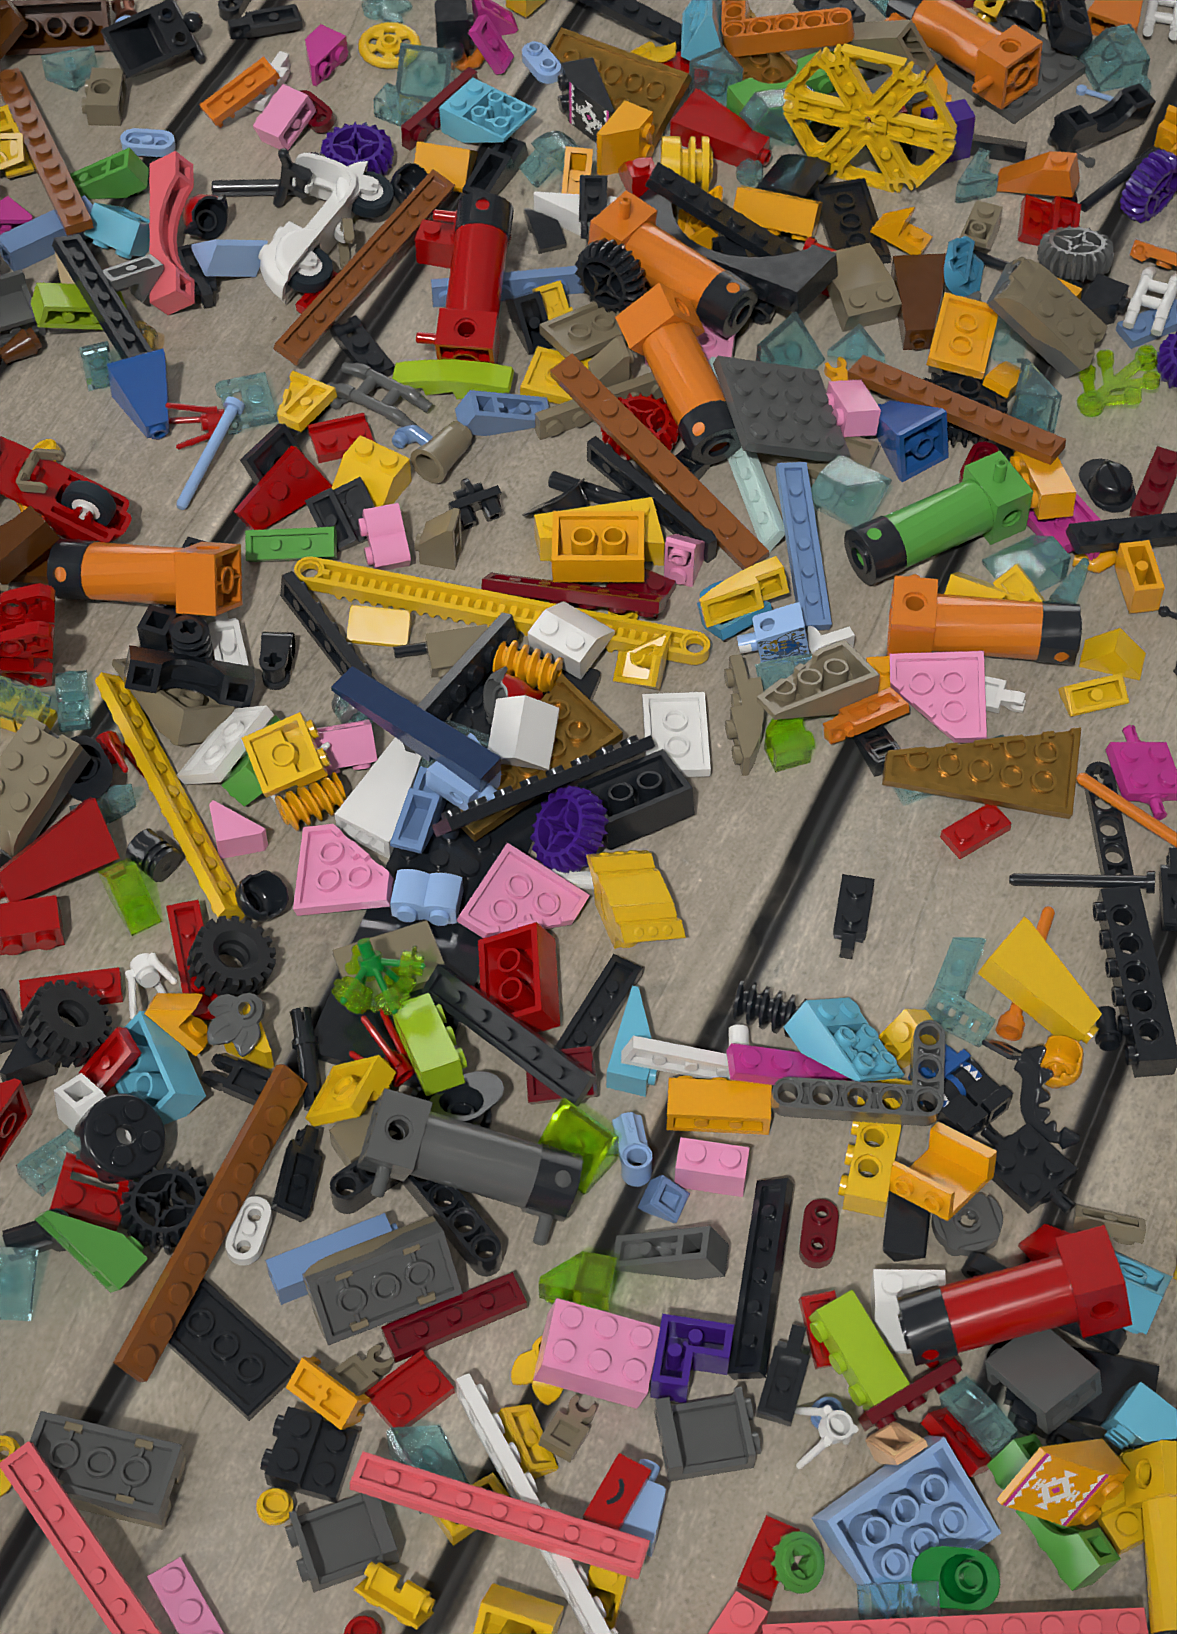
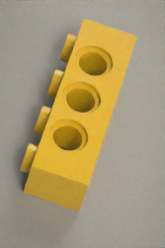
M901 1079L868 1081L873 1083L910 1085V1081ZM858 1096L856 1105L864 1106L865 1101ZM886 1098L882 1101L887 1109L896 1110L900 1108L898 1101L893 1098ZM853 1121L850 1134L857 1136L855 1145L848 1144L844 1165L850 1166L849 1176H841L838 1195L844 1196L843 1210L884 1217L890 1187L891 1167L895 1162L902 1125ZM874 1141L880 1146L871 1147L866 1142ZM860 1172H870L874 1177H864Z

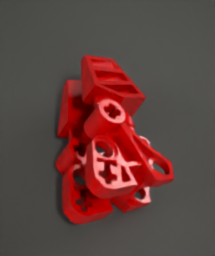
M37 583L8 590L0 594V678L7 677L33 689L52 685L53 663L49 661V659H53L55 625L51 624L55 621V590L52 586ZM9 603H13V604H17V605H19V606L13 607V606L8 605V604H9ZM33 674H40V675H42L44 678H43V679H35V678H32L31 675H33Z

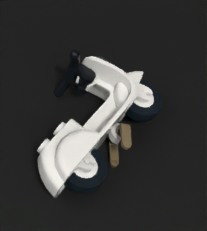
M281 148L278 151V157L282 165L280 183L273 199V205L277 208L282 207L289 189L294 191L298 198H307L310 195L326 200V203L305 228L288 221L284 227L280 226L277 229L272 242L269 245L265 244L259 253L258 259L261 260L260 269L266 285L285 304L292 299L297 291L316 293L322 291L330 283L333 276V263L328 253L337 242L341 268L343 269L350 261L349 243L354 241L355 225L352 218L355 214L365 218H375L389 211L394 199L393 187L390 181L383 175L367 172L368 161L357 162L347 167L340 162L327 158L322 153L311 152L298 155L294 163L287 149Z

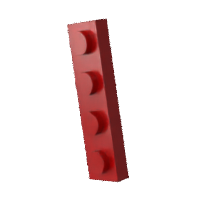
M199 899L167 905V914L182 993L202 994L203 996L192 1015L202 1021L214 1019L215 1017L209 1012L208 1006L218 995L212 993L208 997L204 994L206 990L204 986L198 989L194 984L196 976L190 978L188 973L190 966H187L188 953L199 929L204 926Z

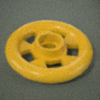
M385 22L371 26L361 35L358 42V50L361 57L370 65L383 69H395L406 66L416 59L421 50V41L418 34L412 28L401 23ZM372 39H378L376 44H371L369 42ZM402 39H408L410 43L403 44ZM378 51V52H380L383 56H382V57H379V56L374 55V53H376V52ZM400 51L404 53L399 57H395Z

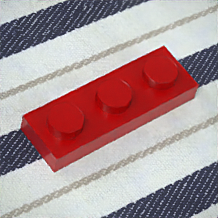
M120 967L19 980L22 1013L40 986L43 987L49 981L55 984L57 980H64L65 985H68L70 981L77 982V988L79 989L86 986L90 989L89 995L93 997L97 994L101 998L99 1005L123 1002Z

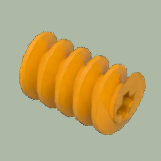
M513 640L509 647L506 646V641H503L494 658L493 672L506 666L508 669L506 674L524 680L532 688L538 686V689L545 693L547 691L550 692L556 685V680L562 673L563 658L558 657L553 664L551 663L552 654L547 652L543 659H540L541 649L536 648L532 655H529V645L525 644L518 651V641Z
M332 772L331 779L327 776L320 779V785L316 781L308 784V790L303 786L301 788L297 787L296 794L290 790L286 791L285 800L281 796H275V803L282 820L286 825H291L296 832L299 831V820H303L307 826H311V815L322 821V811L326 810L332 817L334 816V805H338L340 808L346 800L343 785L336 772Z

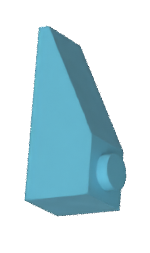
M632 986L607 1068L606 1088L646 1097L649 1085L655 1086L659 1070L621 1063V1051L633 1036L652 1039L639 987Z

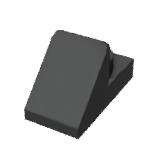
M149 254L103 269L102 271L115 291H124L130 288L131 294L142 303L146 300L164 268L161 262Z

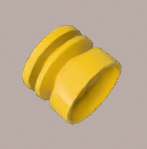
M662 136L661 164L694 184L695 182H700V188L706 192L709 191L713 177V152L709 144V136L701 137V149L695 148V136L690 137L688 149H682L680 136Z

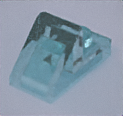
M979 148L958 180L955 196L956 203L961 204L996 195L999 177L996 174L990 173L991 164L988 163L990 151Z

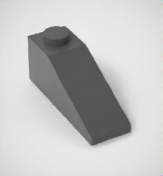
M711 1226L618 1235L616 1237L612 1268L615 1271L691 1280L725 1277L729 1244Z

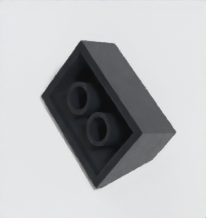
M664 749L578 783L579 788L590 790L591 793L601 799L603 807L607 809L604 816L609 822L604 826V830L608 834L603 836L602 841L608 850L695 815L693 788Z

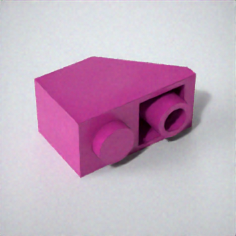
M322 24L305 38L312 85L317 87L324 79L330 76L335 68L347 59V39L345 35Z

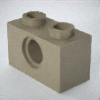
M91 68L90 79L85 80V93L87 96L82 98V113L87 114L89 125L121 126L127 92L126 79L121 68Z

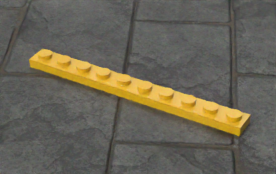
M101 672L94 680L101 693V697L106 702L114 722L118 725L126 745L130 748L138 768L142 771L149 790L154 794L161 808V813L167 819L174 838L179 842L186 856V861L192 867L199 886L205 892L212 911L217 917L226 916V919H231L232 916H239L241 921L245 915L237 905L235 897L236 887L138 701L129 689L124 688V681L120 676Z

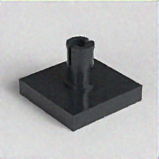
M277 424L240 459V462L254 484L257 485L290 446H295L303 455L304 453L286 424Z

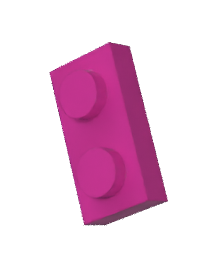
M487 14L478 16L468 34L496 75L502 74L507 69L514 55Z

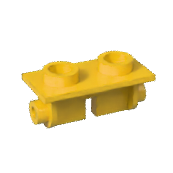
M371 1561L364 1571V1575L367 1578L354 1587L353 1591L363 1596L369 1604L381 1607L396 1616L400 1623L412 1626L415 1629H418L434 1614L431 1610L436 1600L431 1598V1592L410 1580L405 1581L402 1590L397 1588L402 1575L381 1562L376 1564Z

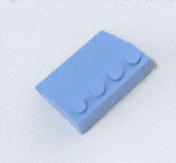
M925 1436L924 1439L928 1446L924 1450L899 1465L886 1464L811 1518L831 1552L882 1618H887L918 1595L913 1587L911 1572L913 1563L921 1552L936 1546L963 1547L979 1550L1001 1534L945 1437Z

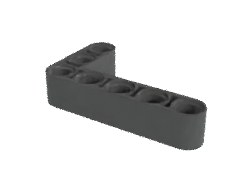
M925 1020L915 1028L911 1042L910 1085L784 1077L777 1080L773 1086L771 1107L774 1112L784 1117L914 1126L932 1125L939 1118L944 1101L945 1031L938 1022L933 1020ZM926 1034L931 1035L937 1043L928 1046L922 1043L919 1037ZM927 1067L932 1069L936 1076L927 1079L922 1077L918 1070ZM783 1091H789L795 1095L796 1100L791 1103H785L779 1099L778 1094ZM822 1093L827 1095L831 1102L827 1105H819L813 1100V1096ZM851 1096H859L865 1101V1105L856 1108L850 1105L847 1099ZM886 1098H893L898 1101L900 1108L896 1110L887 1109L882 1101ZM923 1100L929 1101L933 1104L935 1110L924 1112L919 1109L917 1103Z

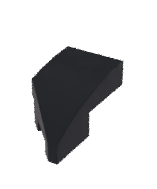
M524 209L523 213L528 230L533 235L538 254L565 248L566 241L557 219L533 209Z

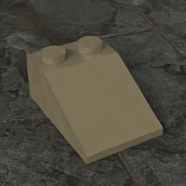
M867 243L833 251L837 255L838 276L827 286V290L842 332L895 320L902 302L893 278L871 244Z

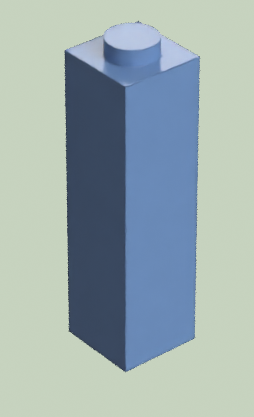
M84 195L81 198L90 215L94 204ZM55 210L0 234V254L12 271L22 270L55 254V250L52 247L54 238L67 236ZM85 231L76 233L80 234L83 240L90 238L84 235Z
M385 1213L265 1260L268 1275L280 1304L283 1305L308 1295L302 1273H305L311 1265L333 1253L398 1229L396 1223L390 1225Z

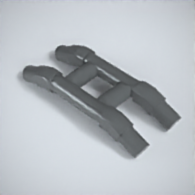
M344 362L341 367L343 373L364 379L357 390L355 387L344 383H327V385L336 389L338 397L349 401L352 400L385 416L386 419L401 427L417 424L409 419L404 412L393 406L400 396L412 405L415 404L425 413L433 404L415 388L397 382L371 369V367L357 362ZM376 384L389 390L382 401L368 396Z

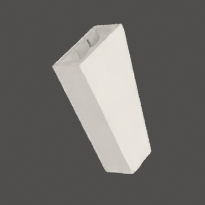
M394 738L335 813L336 826L346 837L389 859L394 847L390 846V841L409 787L413 788L419 767H426V759L417 753L405 751L403 743Z

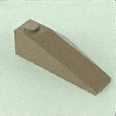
M843 639L816 650L812 654L811 660L804 665L798 664L794 668L793 674L786 679H779L757 696V702L774 720L839 714V709L878 693L880 674Z
M127 658L113 659L112 666L124 681L123 673ZM167 688L157 693L129 689L157 730L170 739L172 744L180 747L204 742L235 709L233 706L218 704L209 696L188 689Z

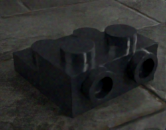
M288 1406L285 1416L278 1415L275 1420L272 1435L277 1437L273 1449L266 1448L262 1457L260 1469L265 1471L264 1475L267 1485L337 1503L360 1436L359 1430L349 1427L340 1430L332 1423L324 1421L322 1415Z

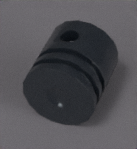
M152 829L140 831L129 843L125 854L126 859L155 882L167 879L175 871L181 859L180 851Z

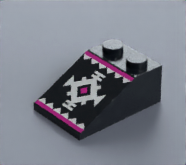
M589 57L561 63V75H558V85L561 91V95L558 96L559 109L561 112H565L569 123L597 144L598 131L613 115L615 110L594 59Z

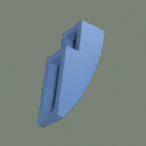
M419 767L413 788L409 787L390 841V846L421 854L434 833L432 825L439 822L447 802L445 798L426 786V767Z

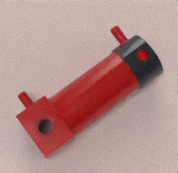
M486 192L469 193L459 199L456 211H433L434 221L454 223V246L445 308H439L436 333L417 332L416 334L417 343L435 345L437 360L453 359L498 363L501 340L498 318L514 208L508 200L496 194Z
M1105 1225L1056 1237L1058 1255L942 1286L935 1285L897 1295L896 1298L901 1313L897 1314L906 1348L907 1350L911 1349L915 1366L926 1364L929 1368H935L939 1365V1360L957 1356L961 1352L1075 1322L1078 1323L1082 1338L1132 1325L1126 1282Z

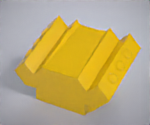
M629 850L626 852L615 851L612 853L586 854L594 886V903L614 949L620 947L632 948L638 942L686 938L682 920L677 917L674 902L660 871L655 868L651 852L647 850Z

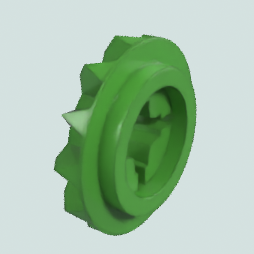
M801 1531L781 1536V1542L773 1547L776 1553L775 1560L770 1563L776 1567L777 1575L775 1580L782 1582L785 1591H791L796 1594L812 1591L821 1581L824 1572V1556L820 1545L811 1535ZM804 1555L798 1563L799 1569L791 1570L792 1564L795 1561L793 1556Z

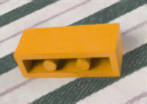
M742 185L737 187L733 209L742 213L761 227L766 228L774 235H781V231L792 233L791 238L806 241L808 237L816 236L823 202Z
M1014 450V456L1010 457V463L1033 490L1030 508L1033 509L1038 520L1073 516L1076 490L1059 457L1049 465Z
M679 1076L677 1078H669L666 1130L769 1135L772 1085L733 1081L723 1077L695 1079L691 1076Z

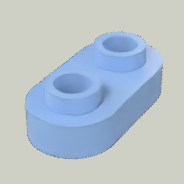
M532 41L523 46L522 62L539 82L545 84L557 82L558 75H561V63L547 46L537 41Z
M132 128L124 131L120 137L122 150L130 147L137 156L164 157L174 152L176 148L173 134L166 130Z

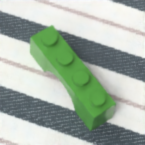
M817 52L797 59L796 74L785 82L768 84L750 77L727 86L726 107L750 124L784 111L783 106L786 99H783V95L787 85ZM821 68L806 82L807 88L814 92L828 94L835 91L828 75Z
M1035 1434L1013 1439L987 1464V1467L994 1475L995 1482L1001 1489L1004 1490L1040 1447H1043ZM1016 1510L1018 1516L1025 1521L1035 1536L1038 1546L1046 1552L1058 1570L1059 1577L1068 1585L1071 1591L1093 1585L1121 1560L1099 1527L1094 1529H1080L1075 1526L1065 1527Z

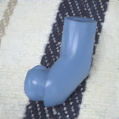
M418 425L400 427L395 431L392 443L400 449L404 448L406 444L415 442L422 446L432 439L433 436Z

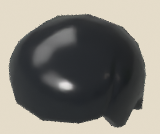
M1012 0L1006 5L1002 13V17L1012 16L1034 32H1038L1043 18L1041 9L1032 0Z
M416 163L404 164L392 176L390 183L393 187L394 197L400 204L428 175L426 170Z
M267 870L254 875H247L236 887L235 897L238 907L247 918L259 922L271 920L279 915L286 908L289 901L285 884L278 876Z

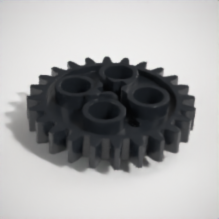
M942 369L941 376L932 372L931 380L923 378V380L1007 414L1008 399H1004L1003 396L982 385L985 377L978 379L955 372L949 373L947 370ZM947 422L948 439L951 440V446H954L957 441H961L962 445L966 447L969 440L976 444L979 442V438L989 441L985 437Z

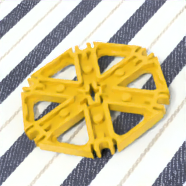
M845 43L843 46L837 44L833 51L834 54L830 52L828 47H824L823 51L820 49L787 85L783 95V99H786L783 106V114L807 156L818 157V159L829 162L830 171L827 175H832L837 170L835 177L839 179L854 180L865 178L867 186L894 193V191L901 192L903 183L908 186L909 190H913L915 185L918 188L952 155L956 145L954 138L957 134V125L932 77L929 75L923 81L926 75L925 70H922L919 74L913 73L911 71L914 65L913 61L908 62L903 67L908 58ZM864 60L886 65L891 68L893 74L872 94L856 65V61ZM821 68L828 75L839 97L811 91L807 88L806 82ZM924 92L931 101L938 118L930 120L898 111L916 93ZM805 119L840 127V129L828 142L822 143L816 140ZM899 142L931 149L935 152L922 165H913L909 162ZM867 145L882 173L856 168L849 161Z

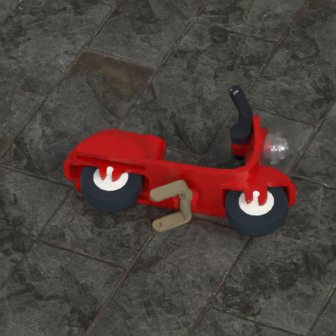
M0 436L1 495L26 507L31 505L36 512L42 514L41 517L64 539L112 543L126 532L132 519L131 515L126 512L130 504L126 497L53 461H62L64 459L65 453L61 450L42 448L31 450L17 442Z

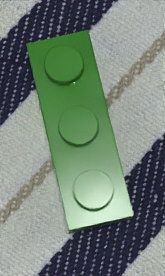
M335 527L245 530V560L247 562L293 561L304 557L337 559V529Z

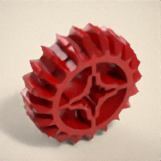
M641 392L635 397L628 393L626 399L618 397V400L671 452L673 446L678 441L679 432L677 424L663 397L656 400L653 394L645 397ZM601 428L603 442L611 445L620 457L625 456L626 460L631 461L632 458Z

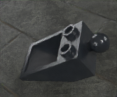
M165 0L101 29V33L124 75L129 79L169 67L191 57L197 47L191 33L201 30L203 19L195 11L187 12L182 18L172 0Z
M436 0L434 8L438 63L457 62L463 58L464 53L467 57L470 56L469 50H474V42L468 32L473 26V13H467L466 0Z

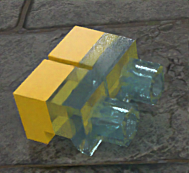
M0 676V728L17 732L26 718L31 716L47 725L51 730L58 719L56 710L49 708L51 695L40 692L39 687L32 685L23 687L12 683L10 678Z

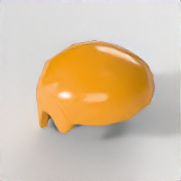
M1053 1035L1048 1037L1044 1045L1047 1049L1040 1066L1052 1070L1053 1077L1044 1085L1054 1089L1072 1085L1082 1074L1084 1050L1078 1041L1068 1036Z

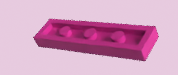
M731 1043L726 1050L730 1080L774 1085L777 1080L784 1077L854 1081L801 1052Z

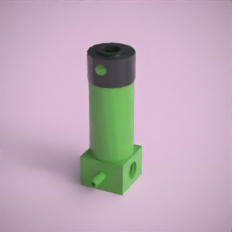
M998 451L966 465L961 483L885 516L881 515L847 530L844 535L847 557L856 575L863 583L870 586L904 571L907 567L980 535H983L990 545L1026 530L1033 490L1003 453Z

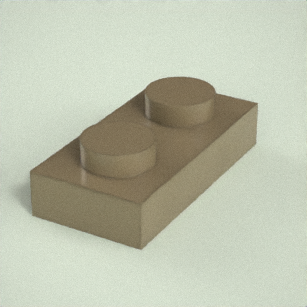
M1076 1204L1073 1215V1229L1083 1231L1105 1225L1109 1237H1113L1116 1242L1124 1245H1133L1135 1242L1143 1244L1146 1233L1145 1219Z

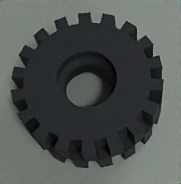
M219 916L217 922L211 919L207 921L205 927L202 926L199 929L188 953L187 966H190L188 970L190 978L196 976L195 986L198 989L204 986L206 988L204 994L208 997L212 993L218 996L229 994L238 997L244 993H252L258 996L265 987L276 963V959H274L276 949L275 947H270L272 943L270 936H262L264 929L260 926L256 929L251 927L253 921L246 919L245 923L239 922V916H232L231 920L227 921L226 916ZM219 955L233 956L240 961L243 967H230L221 961Z
M57 980L55 984L49 981L43 987L40 986L21 1014L23 1016L20 1019V1025L24 1026L21 1033L23 1037H29L27 1045L30 1049L36 1047L38 1049L36 1054L42 1058L44 1055L50 1057L48 1062L54 1065L61 1061L62 1067L69 1068L72 1063L75 1068L81 1067L84 1062L87 1063L112 1031V1027H110L112 1017L105 1016L109 1009L106 1005H99L101 998L97 994L92 997L88 994L89 988L83 986L82 989L77 988V982L70 981L68 985H65L64 980ZM61 1017L71 1021L75 1027L64 1022Z

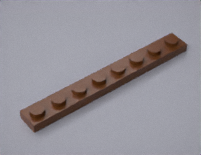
M862 355L848 370V380H862L866 388L899 402L943 408L947 411V422L1049 465L1054 462L1066 447V439L866 355Z

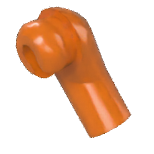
M477 47L471 56L467 57L464 53L461 60L454 62L456 64L455 68L460 71H465L468 67L476 69L481 66L485 58Z

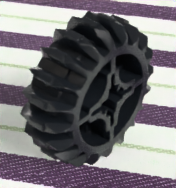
M603 238L602 240L591 242L578 255V261L575 263L578 268L575 274L580 278L578 284L584 287L583 293L590 296V302L595 301L598 308L604 307L607 313L611 311L615 314L618 311L621 313L647 291L645 286L647 278L642 275L645 269L639 266L638 262L640 259H635L632 256V250L627 251L623 243L618 245L614 239L608 241L606 238Z
M165 1162L163 1169L157 1170L156 1167H153L150 1174H144L138 1179L139 1182L129 1181V1192H122L121 1198L124 1204L120 1205L119 1211L122 1216L121 1223L123 1228L128 1230L127 1234L135 1238L143 1248L150 1245L151 1252L156 1254L161 1247H164L165 1253L170 1255L172 1247L178 1245L209 1186H207V1181L203 1175L197 1177V1172L193 1167L185 1172L184 1165L181 1163L175 1169H171L170 1164ZM180 1190L192 1196L195 1200V1205L187 1204V1200L181 1199ZM140 1212H147L148 1216L153 1217L155 1226H151L140 1218Z

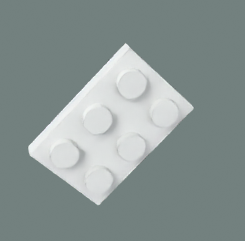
M705 692L642 694L644 738L651 735L656 746L646 751L645 755L664 749L684 777L710 776L711 766Z
M267 705L235 708L234 712L204 740L176 776L184 785L223 782L231 775V768L235 763L247 754L242 737L267 727V723L274 715Z

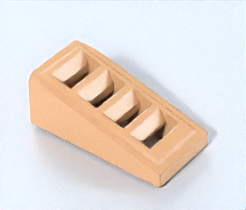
M896 1421L865 1439L874 1460L879 1464L899 1465L928 1446L924 1438Z

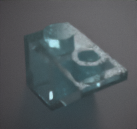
M108 341L77 347L88 391L109 387L107 364L112 363Z

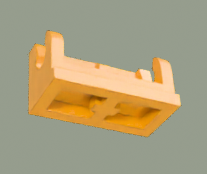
M302 1357L286 1388L340 1430L360 1423L364 1413L359 1409L363 1405H367L371 1399L365 1394L355 1395L318 1366L321 1364V1360L317 1357Z

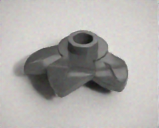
M244 993L238 997L224 994L215 998L208 1006L209 1012L215 1017L208 1027V1043L210 1045H222L233 1041L239 1055L245 1057L255 1048L261 1037L259 1022L263 1019L265 1013L262 999L252 993ZM250 1004V1012L243 1015V1008L245 1005Z

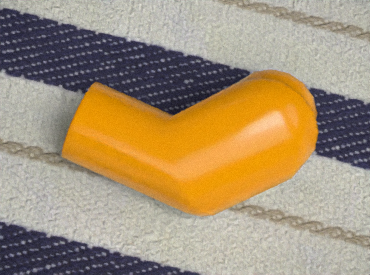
M1116 550L1103 551L1093 560H1089L1086 554H1075L1072 566L1094 573H1101L1115 564L1117 552Z

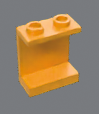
M937 1122L930 1129L929 1147L922 1156L910 1167L897 1161L892 1164L889 1191L949 1221L994 1177L997 1151Z

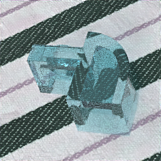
M561 131L544 133L531 143L535 150L521 164L519 169L532 185L539 188L556 168L562 172L564 171L566 146H579L571 137Z

